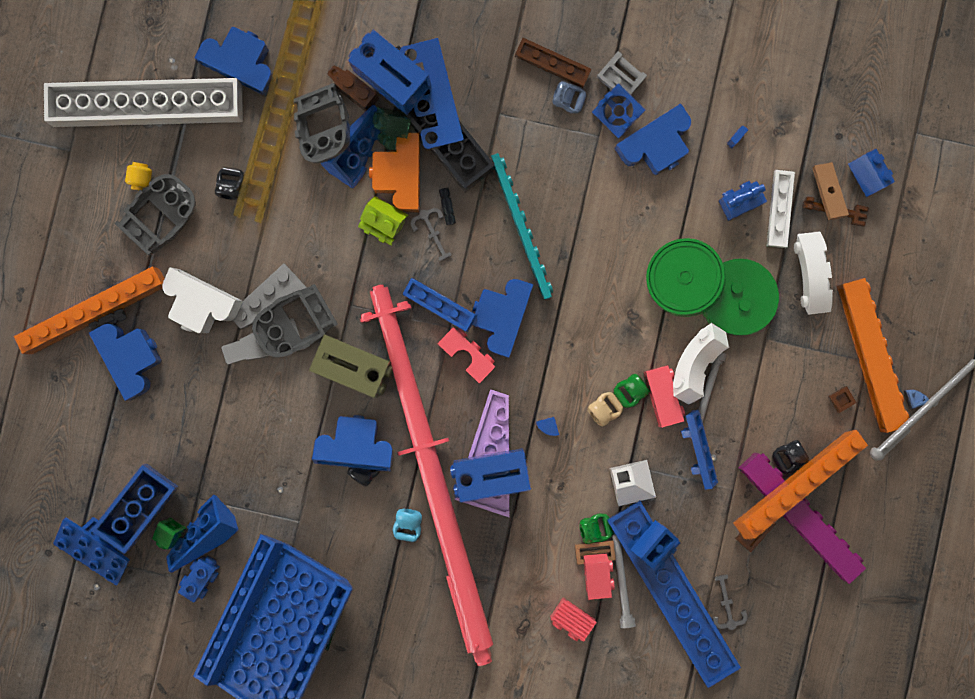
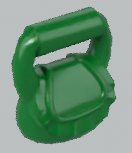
M632 374L626 380L617 383L613 393L623 407L630 408L637 405L641 399L647 397L650 390L638 374ZM624 387L633 399L631 403H629L619 388Z
M598 513L579 522L581 536L585 544L604 542L612 537L613 530L607 521L609 519L608 515ZM600 518H602L606 536H601L598 522Z

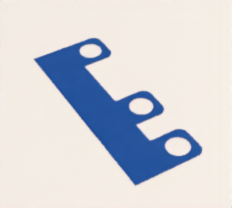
M435 38L401 47L400 52L403 54L408 49L416 51L417 57L413 62L415 64L423 63L424 71L429 74L432 85L429 88L430 94L424 95L420 99L429 102L430 107L428 111L421 112L418 110L417 104L414 106L415 114L418 117L435 113L438 126L421 131L423 146L426 149L464 140L439 39ZM428 132H435L438 139L434 144L426 142L425 136Z

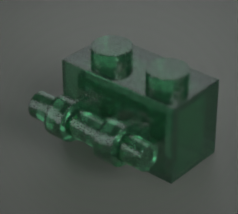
M377 107V113L375 112L373 116V124L382 132L378 134L379 143L388 150H394L397 137L407 138L411 119L398 110Z

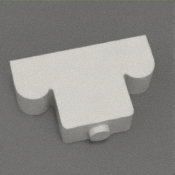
M169 268L162 285L165 294L176 296L168 315L169 319L181 324V328L189 332L193 330L197 333H209L215 319L219 321H232L237 316L243 302L177 268Z

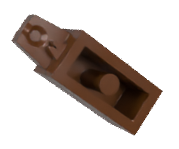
M334 65L328 71L327 75L335 83L339 91L366 112L379 100L377 93L348 69L344 71Z

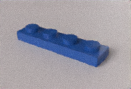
M414 278L410 279L402 294L466 332L469 331L477 317L475 313Z

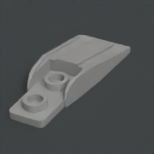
M289 319L298 333L294 319ZM253 333L239 339L237 342L222 346V352L227 364L245 359L255 360L270 356L263 351Z

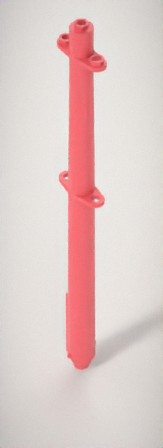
M384 285L374 286L370 296L376 314L372 315V312L361 314L360 322L366 323L379 319L413 444V448L399 451L397 454L400 456L415 451L448 572L446 578L468 653H473L477 666H483L492 662L489 647L493 645V641L435 445L448 442L449 438L433 440L396 317V313L411 309V304H408V301L398 303L397 307L394 308L388 287H384Z

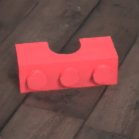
M453 327L439 341L438 345L451 357L459 351L469 352L472 356V363L466 371L480 384L495 368L493 365L495 361L488 354L485 356L479 352L481 348L474 341L470 343L465 338L467 334L460 328L456 330Z

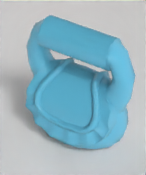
M412 509L398 510L396 521L393 525L394 537L403 541H417L421 535L420 524L422 522V514ZM398 528L415 530L416 535L397 531Z

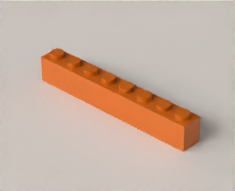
M152 266L15 335V341L22 354H34L88 327L90 323L98 322V319L110 313H115L114 311L123 309L163 289L162 285L165 278L160 269Z
M863 278L838 285L837 289L879 430L884 433L896 431L909 419V414L903 406L904 397L899 392L897 386L899 383L898 377L893 372V361L886 349L887 341L882 336V324L876 316V304L871 299L870 284Z
M857 430L843 433L733 524L744 539H755L866 448L868 444Z

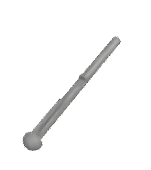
M972 359L878 448L872 447L870 450L872 459L876 461L883 460L884 456L911 432L910 428L932 407H935L953 387L975 368V360Z

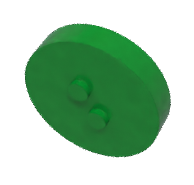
M691 238L677 239L662 246L651 258L646 274L647 287L653 300L664 311L680 317L700 315L712 308L720 299L726 281L725 269L718 253L708 244Z
M732 259L724 262L723 266L726 274L724 291L717 303L702 314L709 324L713 323L725 331L727 335L744 336L763 329L773 319L778 308L779 291L774 277L764 266L752 260Z

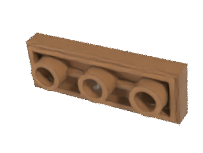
M833 162L815 165L812 169L828 221L847 217L849 213Z

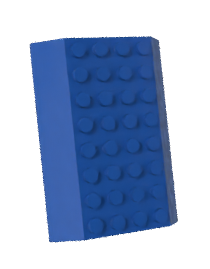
M261 534L193 676L206 686L218 685L236 699H301L353 591L352 586L347 579L289 544Z

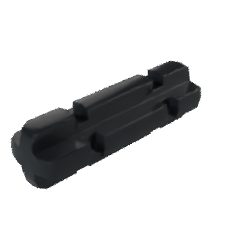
M442 188L439 190L440 198H442L443 213L446 216L445 222L446 225H454L456 220L455 215H453L452 201L449 198L450 192L448 188Z
M118 309L114 311V314L110 313L98 319V322L90 323V330L93 331L105 324L114 325L118 323V320L126 319L125 311Z

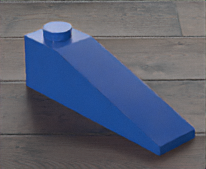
M372 105L350 126V143L346 150L339 156L320 163L331 175L351 188H355L367 169L365 165L368 157L372 156L373 144L375 140H378L386 119L375 105Z
M213 495L200 507L197 512L199 516L195 522L189 523L187 526L188 531L184 538H179L167 555L169 572L173 573L220 546L238 531L235 516L216 495Z

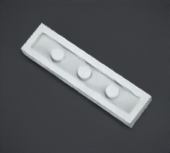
M774 171L767 246L788 247L795 172Z

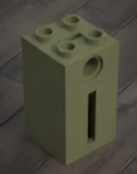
M327 335L323 336L309 371L373 398H378L379 395L384 394L387 386L384 384L387 377L390 378L393 373L390 361ZM329 355L335 357L334 362L328 359ZM377 371L379 378L374 382L371 379V374Z

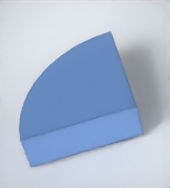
M904 390L910 409L923 406L929 400L926 395L919 391Z

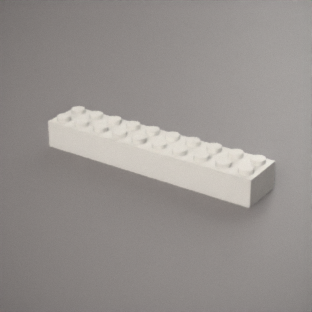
M237 78L44 83V121L53 127L243 122L242 84Z

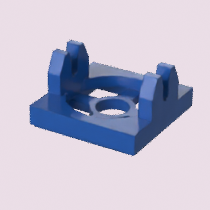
M618 83L612 91H609L604 96V99L599 101L598 106L592 113L619 139L646 109ZM621 96L625 97L626 100L623 103L616 104L611 98ZM630 103L633 107L632 117L627 115V107ZM606 104L612 108V115L608 119L605 116ZM618 105L623 106L625 110L624 114L620 117L614 113V109ZM616 118H622L626 122L620 126L612 124Z

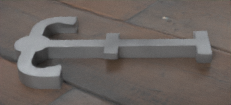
M432 208L428 211L421 210L419 215L411 220L413 231L418 229L415 226L416 221L420 219L425 220L431 232L428 236L429 238H434L442 256L438 257L439 260L450 257L451 253H445L437 237L440 234L439 231H434L428 219L429 215L434 212L438 213V218H443L441 210L438 208Z
M728 574L714 577L715 581L720 580L724 601L720 602L722 606L725 605L728 620L724 624H718L719 617H712V620L719 629L728 628L734 630L738 625H743L747 621L746 610L741 612L743 616L741 620L734 621L732 619L729 604H732L733 601L732 599L728 600L724 579H728Z

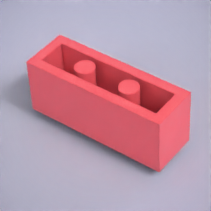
M667 365L643 372L647 387L650 390L649 394L658 426L662 428L684 422L685 410L682 405H679L678 398L674 397L673 394L674 372L672 368L669 369Z

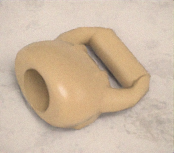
M611 392L601 394L588 407V412L593 420L602 427L618 418L623 411L622 404L614 393ZM606 397L617 410L616 413H613L604 401Z

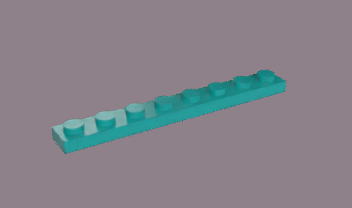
M498 153L491 155V160L495 164L496 175L543 301L552 297L551 293H554L550 282H546L544 277L547 275L546 269L538 261L540 254L537 246L533 247L531 240L534 239L530 228L526 229L524 222L527 219L524 211L519 210L518 204H520L517 193L513 194L511 188L514 186L510 175L507 176L504 170L507 168L506 162L503 157L500 158Z

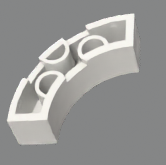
M821 232L797 234V241L794 243V252L798 255L803 278L801 305L805 307L808 315L831 312L833 290H830L828 279L832 278L830 262H826L825 252L827 248Z
M713 323L701 329L684 350L675 371L673 382L674 397L688 405L704 397L703 387L706 377L704 372L708 364L713 363L723 351L729 348L726 332Z

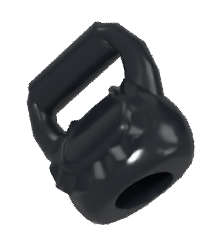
M226 167L220 169L216 178L215 195L223 199H238L241 195V187L245 181L242 170ZM222 175L240 177L239 181L222 179Z
M794 440L787 445L778 447L772 454L773 460L782 473H792L810 460L799 440ZM779 452L785 453L789 463L792 465L789 469L786 467Z
M351 467L347 471L351 478L364 487L368 486L372 479L380 473L379 470Z

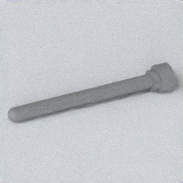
M721 353L714 360L703 393L704 397H702L699 406L702 423L719 366L726 360L727 354Z
M614 534L612 538L623 614L621 619H619L620 628H632L636 626L635 618L630 614L622 547L619 539Z

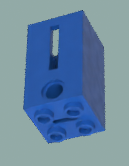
M372 30L370 34L367 33L363 37L362 44L351 51L348 62L358 76L408 115L432 86L429 74L375 30Z
M523 448L454 460L453 465L450 467L452 479L456 478L457 483L454 485L455 498H459L460 502L531 490ZM519 469V472L510 473V470ZM469 475L472 481L466 484L462 481L461 477Z

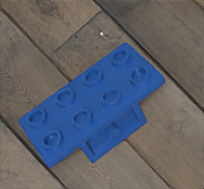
M93 517L83 527H80L70 519L64 518L53 544L104 577L107 581L118 585L130 559L91 531L99 520Z

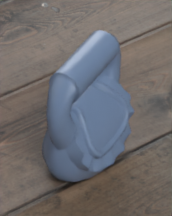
M561 81L556 87L552 103L557 107L565 109L567 112L579 113L582 110L586 92L579 86ZM575 91H578L580 93L573 109L570 107Z

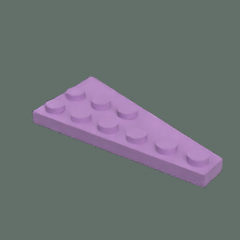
M490 389L468 458L509 451V395ZM464 475L461 478L466 484L472 481L469 475ZM509 494L464 502L509 517Z

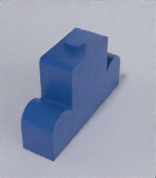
M231 27L222 46L215 39H206L201 43L194 57L199 64L227 78H237L243 86L265 97L274 83L272 71L267 65L262 64L269 52V48L264 41L258 39V36L250 31L246 33L236 27Z
M680 103L619 142L614 149L621 160L628 166L637 165L643 157L654 175H658L667 168L670 171L678 166V161L683 159L689 152L680 136L684 135L690 128L691 118Z
M512 279L505 286L506 295L484 289L479 302L475 301L472 312H475L477 317L472 325L494 333L487 340L488 349L492 353L507 358L510 357L533 284Z
M105 324L89 332L124 400L131 401L146 393L151 383L148 377L142 375V373L162 362L156 350L157 344L149 337L146 330L135 329L124 335L121 327Z
M354 415L353 418L340 416L334 440L328 435H321L315 440L312 460L314 464L391 472L393 450L386 441L376 443L378 426L375 420L365 419V417Z

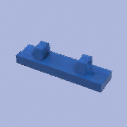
M699 409L692 410L686 415L688 427L681 431L683 438H692L698 464H694L691 467L692 475L701 474L705 490L713 489L718 480Z

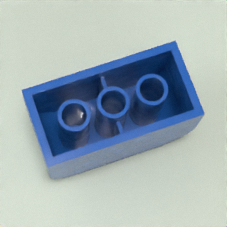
M143 464L91 531L125 554L144 534L179 486L148 464Z

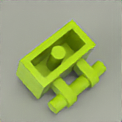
M375 196L366 204L360 218L362 221L358 227L363 229L364 233L377 237L383 244L387 243L392 246L395 241L394 237L401 231L408 214Z

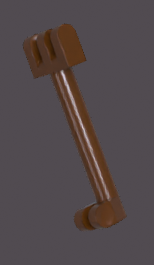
M808 196L805 198L802 205L804 209L825 212L824 205L814 202V197ZM855 205L854 210L847 209L849 213L847 217L852 218L851 224L865 227L866 222L860 221L859 218L867 219V214L860 213V211L868 212L869 207Z

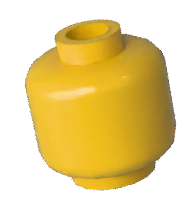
M133 162L132 165L127 166L125 182L131 185V189L143 190V187L149 186L152 170L148 168L147 164Z

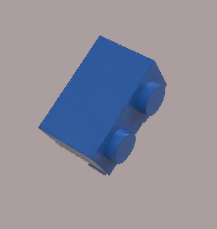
M877 149L864 154L848 164L866 197L895 182L891 169L888 170L883 161V155H880Z
M748 181L740 185V189L735 192L731 189L723 193V198L719 200V203L728 221L766 203L767 200L763 194L766 191L763 184L759 185L757 181L752 184Z
M655 520L630 550L656 573L660 567L663 568L668 557L671 554L674 555L680 542L673 533Z

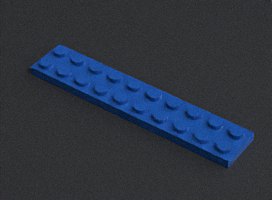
M635 502L607 520L707 688L741 668L673 554L665 561L666 564L663 568L660 567L655 573L630 550L653 523L642 502Z

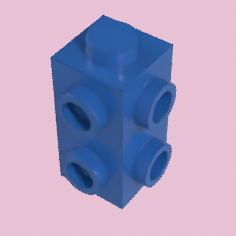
M203 556L199 560L195 559L189 568L192 571L188 576L185 575L179 583L181 588L178 593L193 603L199 599L202 600L208 592V584L210 582L213 583L219 575L217 570L220 566L216 564V560L209 556Z

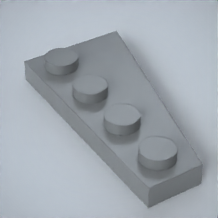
M284 263L243 300L238 314L233 321L240 329H244L253 324L257 314L272 304L274 300L307 287Z

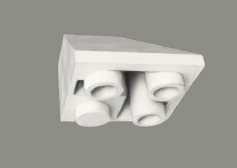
M647 460L609 468L618 506L656 498Z

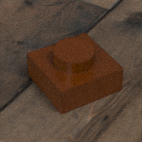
M847 386L828 396L838 413L857 403Z

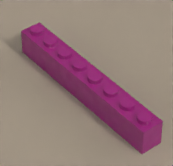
M754 452L738 469L766 497L785 481L782 478L784 475L776 467L772 468L769 464L771 461L766 455ZM806 498L802 499L786 512L783 517L844 582L850 584L866 569L862 564L863 559L858 554H853L849 550V544L844 539H839L835 535L837 533L831 525H826L822 521L824 519L818 511H813L809 507L810 503Z

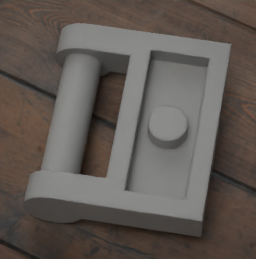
M618 51L596 78L611 90L619 83L632 95L647 75L637 70ZM618 63L620 66H622L633 77H635L636 80H631L627 75H625L621 70H619L615 66V64ZM619 96L622 100H626L625 97Z

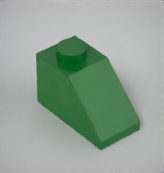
M170 517L157 524L152 539L156 541V545L159 548L169 550L174 547L186 530V527Z

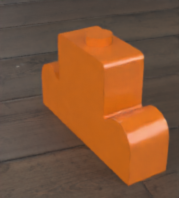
M399 133L393 140L396 152L373 153V167H369V178H372V188L375 193L394 194L392 200L395 208L402 212H419L420 135L419 133Z

